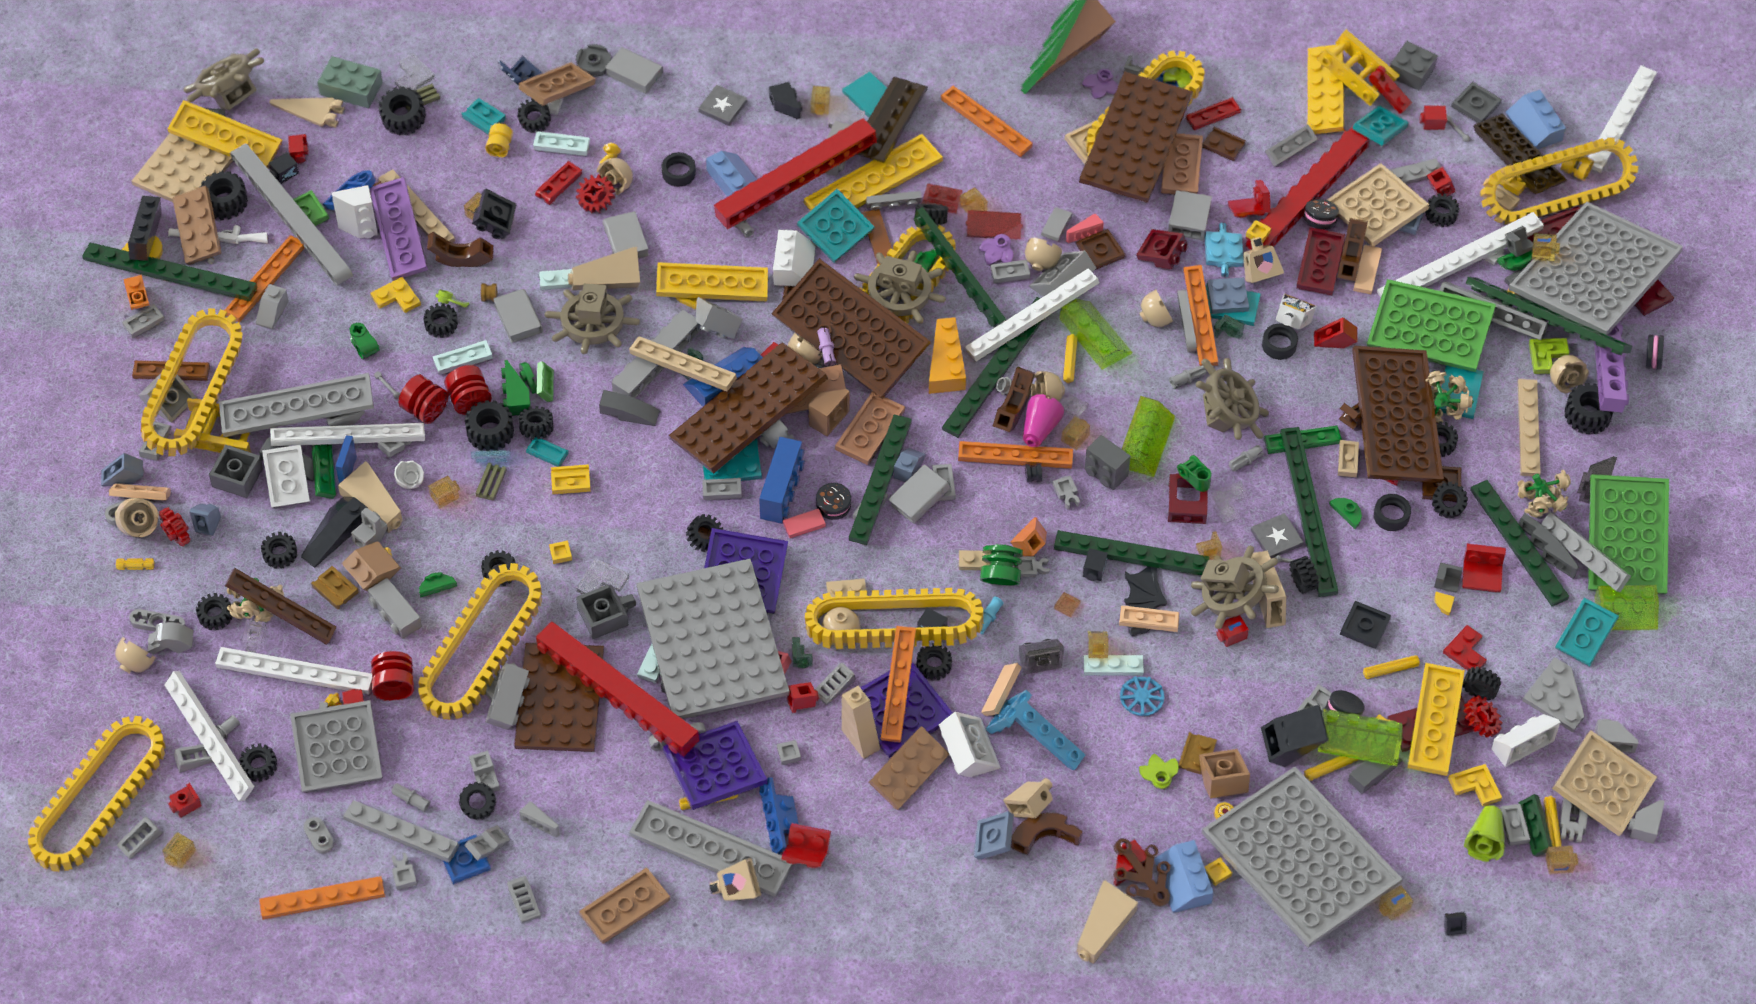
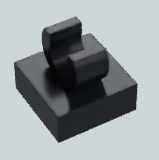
M1465 912L1444 914V931L1446 936L1466 934L1467 916Z

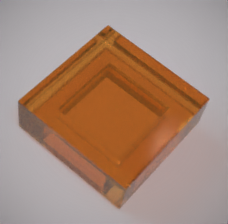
M1063 592L1054 605V609L1072 617L1081 600Z

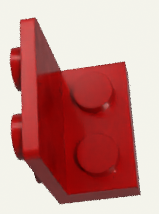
M1255 180V187H1253L1254 198L1228 201V206L1235 217L1245 218L1248 215L1254 214L1262 216L1265 213L1271 212L1270 191L1263 180Z
M1467 543L1463 559L1462 588L1500 593L1506 548Z
M792 823L790 825L788 845L781 859L789 864L800 863L806 864L810 868L821 867L828 855L831 831Z

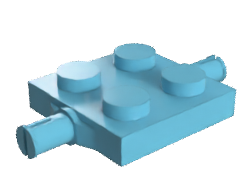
M1226 223L1219 224V232L1206 231V265L1221 267L1222 277L1224 275L1225 277L1229 276V268L1243 267L1242 234L1228 233L1226 231Z

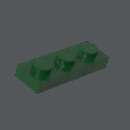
M1533 794L1518 803L1521 805L1529 833L1532 855L1539 857L1553 850V845L1540 797Z

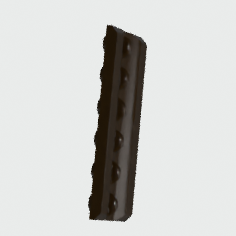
M894 76L867 121L876 131L877 143L856 155L885 163L926 93L928 86Z
M1503 113L1473 126L1475 133L1507 166L1544 156ZM1554 166L1519 175L1522 182L1534 194L1567 182V179Z

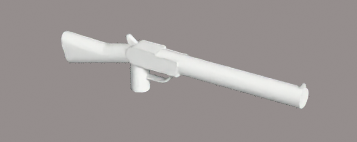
M238 225L233 227V231L223 230L222 232H217L220 242L238 245V242L252 241L268 244L267 232L239 235L241 227ZM169 228L168 237H180L179 229Z

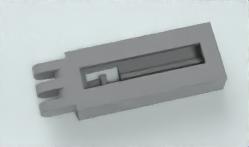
M1564 797L1559 829L1562 830L1561 839L1565 840L1566 833H1569V840L1573 841L1574 834H1576L1577 842L1581 843L1582 835L1586 830L1588 814ZM1570 814L1579 815L1578 823L1575 822L1576 817L1571 816L1570 819Z

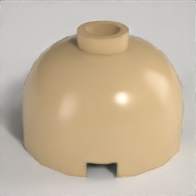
M610 158L599 164L597 168V173L599 172L602 178L606 176L613 185L618 182L621 184L619 188H614L616 195L621 194L630 187L633 173L628 163L624 160Z
M1030 238L1026 245L1025 258L1033 265L1032 268L1042 271L1057 265L1063 250L1054 243L1052 246L1046 244V240Z
M1157 290L1148 293L1143 298L1140 315L1144 323L1148 321L1154 327H1163L1173 322Z
M794 333L788 346L810 363L817 364L822 359V352L818 351L815 346L800 335L798 336L797 333Z
M1564 355L1552 365L1550 378L1560 392L1569 393L1572 392L1570 388L1585 383L1589 370L1586 367V363L1580 358L1573 355Z
M1036 372L1034 376L1036 378L1035 384L1031 386V397L1043 394L1046 395L1045 398L1051 400L1053 397L1060 402L1065 394V387L1060 378L1052 372Z
M844 607L830 610L824 616L822 627L829 630L861 629L856 613Z
M122 637L115 650L116 660L121 664L119 668L129 674L131 671L140 673L147 670L153 664L156 657L153 655L151 658L147 657V651L131 641H128L127 644L124 643L126 638Z

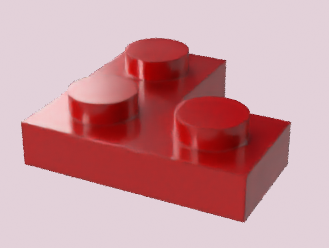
M1468 625L1443 650V654L1467 671L1471 667L1476 668V666L1481 669L1487 659L1473 650L1482 640L1483 635Z

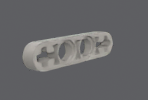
M1178 290L1177 298L1182 317L1183 332H1185L1187 352L1197 351L1187 290Z

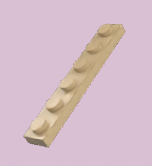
M392 169L380 176L378 182L383 184L400 177ZM407 185L417 225L427 236L435 232L452 243L455 242V237Z
M640 336L629 348L630 354L724 391H728L737 379L736 373Z
M1518 379L1520 476L1540 475L1537 380Z

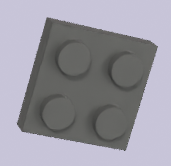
M1472 81L1452 102L1451 107L1479 123L1489 117L1501 104L1502 99Z

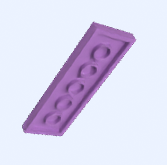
M401 177L371 187L370 193L392 280L395 281L401 277L405 278L427 271L428 267L405 178Z

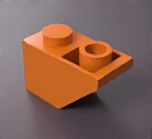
M142 275L123 279L131 310L150 306Z
M1034 517L1010 543L1013 547L1022 549L1023 556H1034L1046 544L1047 532L1037 517Z

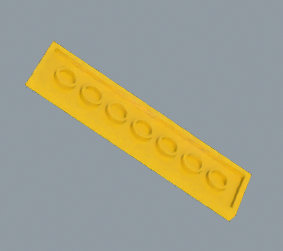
M920 134L893 149L885 163L873 160L805 197L804 204L811 211L833 191L838 189L856 208H859L866 204L867 196L882 195L942 162L943 156L923 134Z

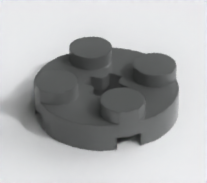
M590 44L585 49L581 48L576 54V65L591 76H603L606 72L605 67L611 61V55L607 52V49L598 44ZM593 58H596V61H595V62L589 61V60H593Z

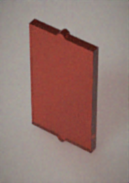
M967 211V221L965 223L967 226V237L994 238L999 234H1005L1010 239H1021V229L1023 227L1021 224V213Z

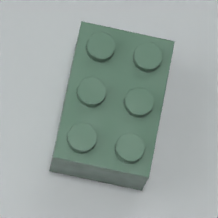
M331 56L317 83L320 95L369 109L383 80L381 69Z

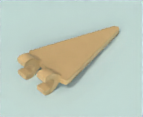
M334 98L271 99L269 101L271 105L321 127L326 124L336 128L339 123L338 120H335L337 115L330 112L332 110L335 113L343 114L345 110L344 107H341L343 101L334 100Z

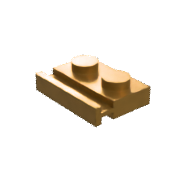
M333 566L322 573L315 582H311L312 587L337 610L340 609L342 604L345 605L359 593L358 588Z
M1189 732L1178 768L1202 775L1199 755L1214 752L1217 739L1199 734L1194 735L1192 732Z

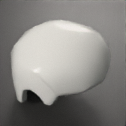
M413 460L401 461L395 467L394 476L396 482L402 488L414 489L422 484L424 471Z

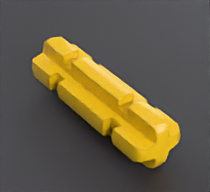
M143 558L116 559V568L118 570H125V568L127 570H143V568L153 570L155 567L153 558H146L145 560Z

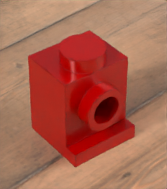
M306 134L288 136L290 156L298 164L306 162L305 155H309Z
M1443 167L1427 175L1428 181L1436 194L1441 193V196H1443L1445 193L1448 196L1456 192L1451 178Z
M811 682L788 685L789 695L787 696V702L792 713H796L798 709L816 706V701L819 700L818 691L814 690Z
M190 783L186 784L185 788L169 796L170 802L168 806L172 813L177 812L180 818L202 807L199 796Z

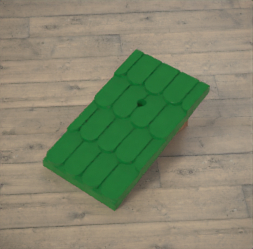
M1071 0L1063 8L1051 26L1052 31L1042 44L1043 49L1031 65L1030 73L1021 85V91L1024 94L1038 82L1099 40L1116 22L1098 0Z

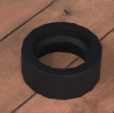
M676 152L666 156L662 162V177L667 184L682 187L690 184L695 179L696 165L690 155ZM679 163L689 167V171L683 175H674L668 171L670 166Z
M1282 323L1267 327L1262 340L1263 351L1273 359H1288L1296 352L1298 343L1297 332L1292 327ZM1275 335H1282L1291 341V345L1284 348L1275 347L1269 342V338Z
M1386 494L1377 500L1374 508V520L1380 528L1387 531H1399L1407 526L1411 516V506L1408 500L1398 494ZM1394 505L1399 507L1404 515L1400 519H1389L1381 513V509L1384 506Z

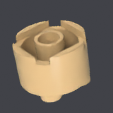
M127 499L115 511L117 527L128 536L145 537L156 529L159 518L158 511L153 503L145 499ZM135 514L140 515L138 517L139 521H134Z

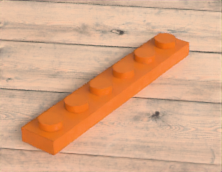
M954 85L941 95L943 102L1019 157L1032 148L1033 143Z
M289 235L250 280L255 282L258 287L251 301L234 298L224 310L227 311L226 316L232 314L239 323L261 299L268 285H273L304 250L305 247L297 238Z
M1202 265L1183 267L1196 338L1199 366L1202 365L1203 359H1208L1212 366L1218 365V357Z
M959 441L958 461L1010 465H1035L1036 463H1041L1042 467L1072 469L1073 449Z
M896 626L881 732L882 741L901 743L916 637V628Z
M382 876L259 898L261 917L264 920L385 897Z

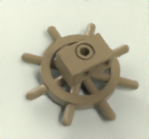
M255 48L246 55L232 53L229 57L212 64L207 69H202L195 83L185 86L183 89L185 93L195 91L187 97V101L191 103L200 96H211L221 109H232L257 91L248 75L253 67L264 63L262 57L252 60L260 54V50Z
M911 251L907 260L890 256L884 257L882 253H877L876 258L881 265L870 276L856 273L854 279L868 283L869 296L896 316L912 314L916 322L922 324L924 319L919 311L924 308L929 300L940 303L946 301L945 296L931 293V279L942 275L943 270L938 268L927 273L922 265L915 263L916 251ZM918 284H923V290L917 289ZM876 286H880L887 289L878 293L876 290ZM908 294L917 296L918 298L912 301ZM892 295L890 302L884 300V298ZM899 299H903V301H904L905 304H897V303H898Z
M584 283L583 290L579 291V294L576 296L566 289L563 294L568 301L562 307L561 312H545L546 318L561 320L563 330L553 335L552 341L557 342L568 336L573 341L582 344V354H587L589 345L601 344L610 341L615 347H620L622 343L616 335L621 331L623 325L637 326L640 324L638 318L624 317L622 306L632 301V296L626 295L617 300L607 294L606 285ZM612 311H613V312L615 313V315H616V316H605V315L609 314V313L612 312ZM569 320H575L578 322L571 325ZM603 323H611V325L606 327ZM583 327H586L585 331L579 330Z
M1229 358L1223 360L1224 368L1217 371L1208 359H1203L1202 365L1210 376L1207 378L1206 383L1197 381L1196 387L1206 392L1203 394L1207 426L1220 432H1226L1233 428L1236 440H1241V430L1249 427L1258 439H1262L1264 435L1255 422L1259 415L1268 416L1269 411L1259 406L1258 398L1252 388L1255 385V380L1249 379L1247 381L1239 373L1232 370Z
M1250 545L1246 548L1243 557H1235L1224 561L1221 556L1216 555L1214 560H1208L1201 576V581H1193L1191 583L1193 589H1202V598L1204 600L1202 604L1191 611V614L1198 616L1205 610L1210 609L1214 614L1218 615L1215 623L1216 629L1222 628L1226 617H1234L1246 613L1249 619H1255L1256 614L1252 608L1258 604L1264 593H1277L1279 591L1278 586L1267 585L1265 574L1266 571L1278 564V559L1272 558L1260 566L1257 561L1251 559L1254 547ZM1255 579L1254 584H1247ZM1214 591H1220L1219 593L1213 596ZM1226 598L1223 604L1218 603L1219 601Z

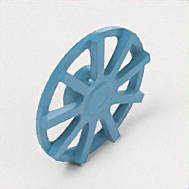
M1135 676L1123 684L1120 691V700L1123 707L1128 712L1137 716L1152 715L1160 710L1164 703L1165 696L1162 686L1151 679V677ZM1138 681H1146L1144 688H1141ZM1135 682L1137 690L1128 685ZM1149 683L1156 686L1150 690H1147ZM1125 689L1134 693L1133 695L1123 696ZM1159 690L1161 697L1151 695V693ZM1127 699L1135 700L1129 707L1124 702ZM1150 699L1160 701L1158 707H1156L1150 701ZM1136 704H1140L1141 713L1133 711L1132 708ZM1148 704L1153 711L1144 713V705Z

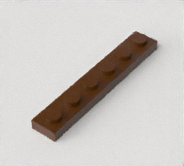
M236 568L232 570L225 584V587L326 645L330 642L337 626Z

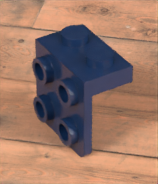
M523 55L512 68L508 67L501 60L498 61L502 66L500 70L518 86L520 82L543 74Z

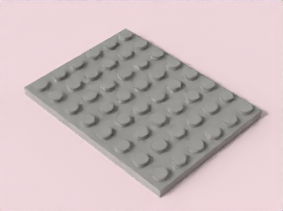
M1586 202L1554 236L1551 242L1509 285V290L1566 318L1608 335L1681 254L1683 246Z
M751 559L636 583L670 710L680 718L685 719L789 695V688Z
M1293 767L1202 829V834L1308 948L1402 883V878L1296 767Z

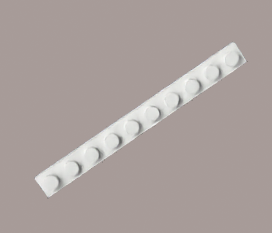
M1532 212L1395 281L1425 288L1506 248V233L1524 226L1528 237L1542 230L1544 225L1536 214ZM1385 286L1377 289L1380 297H1382Z

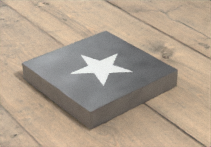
M716 84L698 108V112L730 126L747 103V98Z
M1285 513L1251 527L1252 534L1263 551H1268L1271 559L1303 546L1302 539Z

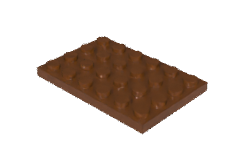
M525 643L523 669L529 671L527 677L530 679L527 688L523 689L522 696H524L521 707H518L519 716L516 725L515 749L595 752L600 696L596 694L592 687L585 686L576 675H570L563 665H557L547 653H541L537 648V643ZM584 645L600 658H604V646Z

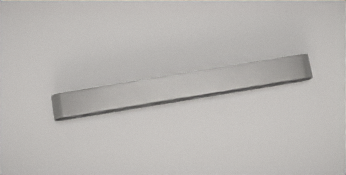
M245 143L230 152L236 165L303 244L333 283L338 286L353 277L348 265L252 149Z

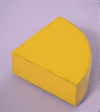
M1435 592V603L1442 613L1449 616L1454 596Z

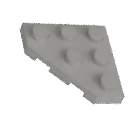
M1554 657L1525 694L1522 701L1542 714L1558 719L1561 726L1574 732L1583 720L1584 712L1572 667Z

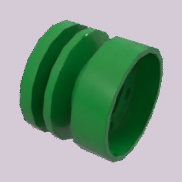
M1003 544L983 546V553L986 555L982 556V561L990 565L981 566L980 581L995 585H1019L1021 570L1013 566L1022 564L1020 557H1023V550Z

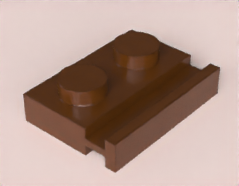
M1214 126L1202 143V148L1234 162L1246 144V140Z

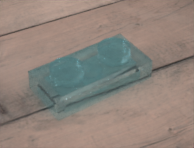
M511 450L471 451V459H476V463H486L487 459H495V462H506V458H511Z

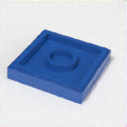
M345 436L335 466L339 484L352 473L357 459L353 436Z
M476 834L457 841L459 848L450 862L442 860L453 885L491 870L486 857L477 860L465 847L469 840L477 837Z

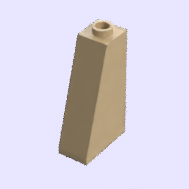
M637 247L572 267L571 274H568V284L572 285V290H583L584 283L606 285L607 289L638 287L640 275Z
M366 461L338 485L342 497H355L367 506L369 510L378 513L381 520L387 524L386 531L388 533L393 529L399 528L402 523L401 511Z
M1268 551L1255 552L1251 557L1260 566L1271 559ZM1272 567L1265 572L1267 585H1276L1279 587V591L1277 593H1264L1259 601L1266 628L1286 624V594L1275 567Z
M858 685L842 694V731L861 757L865 759L879 751L880 745L870 700Z
M1106 880L1102 882L1077 945L1079 957L1093 964L1136 913L1138 906L1137 901Z

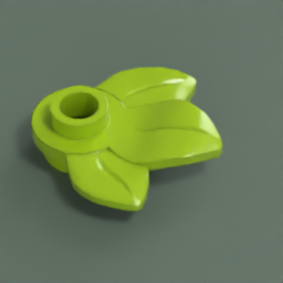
M1172 67L1165 70L1163 81H1177L1180 88H1185L1191 82V74L1185 69Z
M439 289L435 295L438 301L444 304H449L450 301L461 307L469 305V302L458 301L453 293Z
M1152 754L1148 761V766H1139V773L1142 778L1151 781L1156 788L1165 789L1170 786L1172 777L1178 773V762L1176 758H1173L1165 763L1159 756ZM1163 778L1165 781L1161 782L1158 779Z

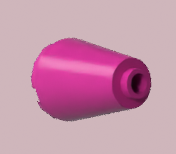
M1038 394L1032 396L1028 402L1023 440L1030 447L1040 446L1063 418L1064 408L1053 397L1050 400L1045 398L1046 395Z

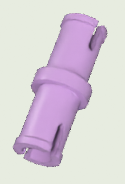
M821 328L817 331L820 341L819 350L823 354L824 365L828 366L829 362V366H833L836 364L833 352L834 344L831 342L829 329L825 328L824 332V328Z

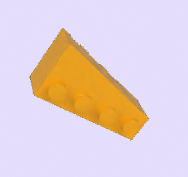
M956 318L937 319L928 394L966 390V374Z

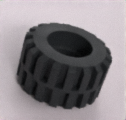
M400 86L399 89L394 87L392 91L388 90L386 92L387 95H383L381 97L382 101H379V113L383 125L391 133L396 131L397 135H401V133L408 135L410 131L412 134L415 133V129L419 130L421 124L425 122L424 118H426V110L421 95H418L416 90L412 91L410 87L405 89L404 86ZM401 107H411V110L404 115L394 114Z
M219 171L220 173L214 172L212 176L208 175L205 177L206 180H203L201 182L202 186H200H206L209 189L214 218L217 219L219 217L220 220H224L227 217L229 220L232 219L231 216H239L238 212L242 213L244 208L247 207L248 202L243 179L238 177L236 173L232 174L231 171L226 173L224 171ZM229 193L227 196L217 197L220 194Z
M1585 383V386L1580 384L1577 388L1574 387L1568 396L1564 416L1567 418L1566 422L1568 425L1572 423L1571 428L1574 430L1578 428L1580 433L1586 431V434L1589 435L1591 432L1598 434L1599 430L1603 432L1605 428H1608L1614 412L1600 410L1598 384L1593 383V385H1590V383ZM1582 406H1592L1598 411H1588Z
M485 400V403L478 402L477 406L473 405L471 411L466 413V433L468 441L472 443L474 448L478 446V450L483 451V449H486V452L494 449L495 452L498 451L499 447L505 448V443L509 444L511 442V438L514 436L513 418L509 408L504 407L503 403L497 404V401L489 402V400ZM486 423L498 424L496 427L491 429H485L481 427Z

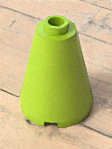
M1486 806L1482 809L1464 840V848L1466 847L1468 854L1474 859L1489 862L1490 859L1494 858L1499 860L1504 854L1502 811L1496 806Z

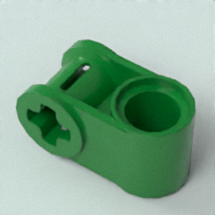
M354 323L350 326V341L361 359H365L380 351L377 341L364 324Z
M1191 455L1188 461L1177 465V470L1181 477L1186 479L1196 490L1204 492L1210 488L1211 471L1198 457Z

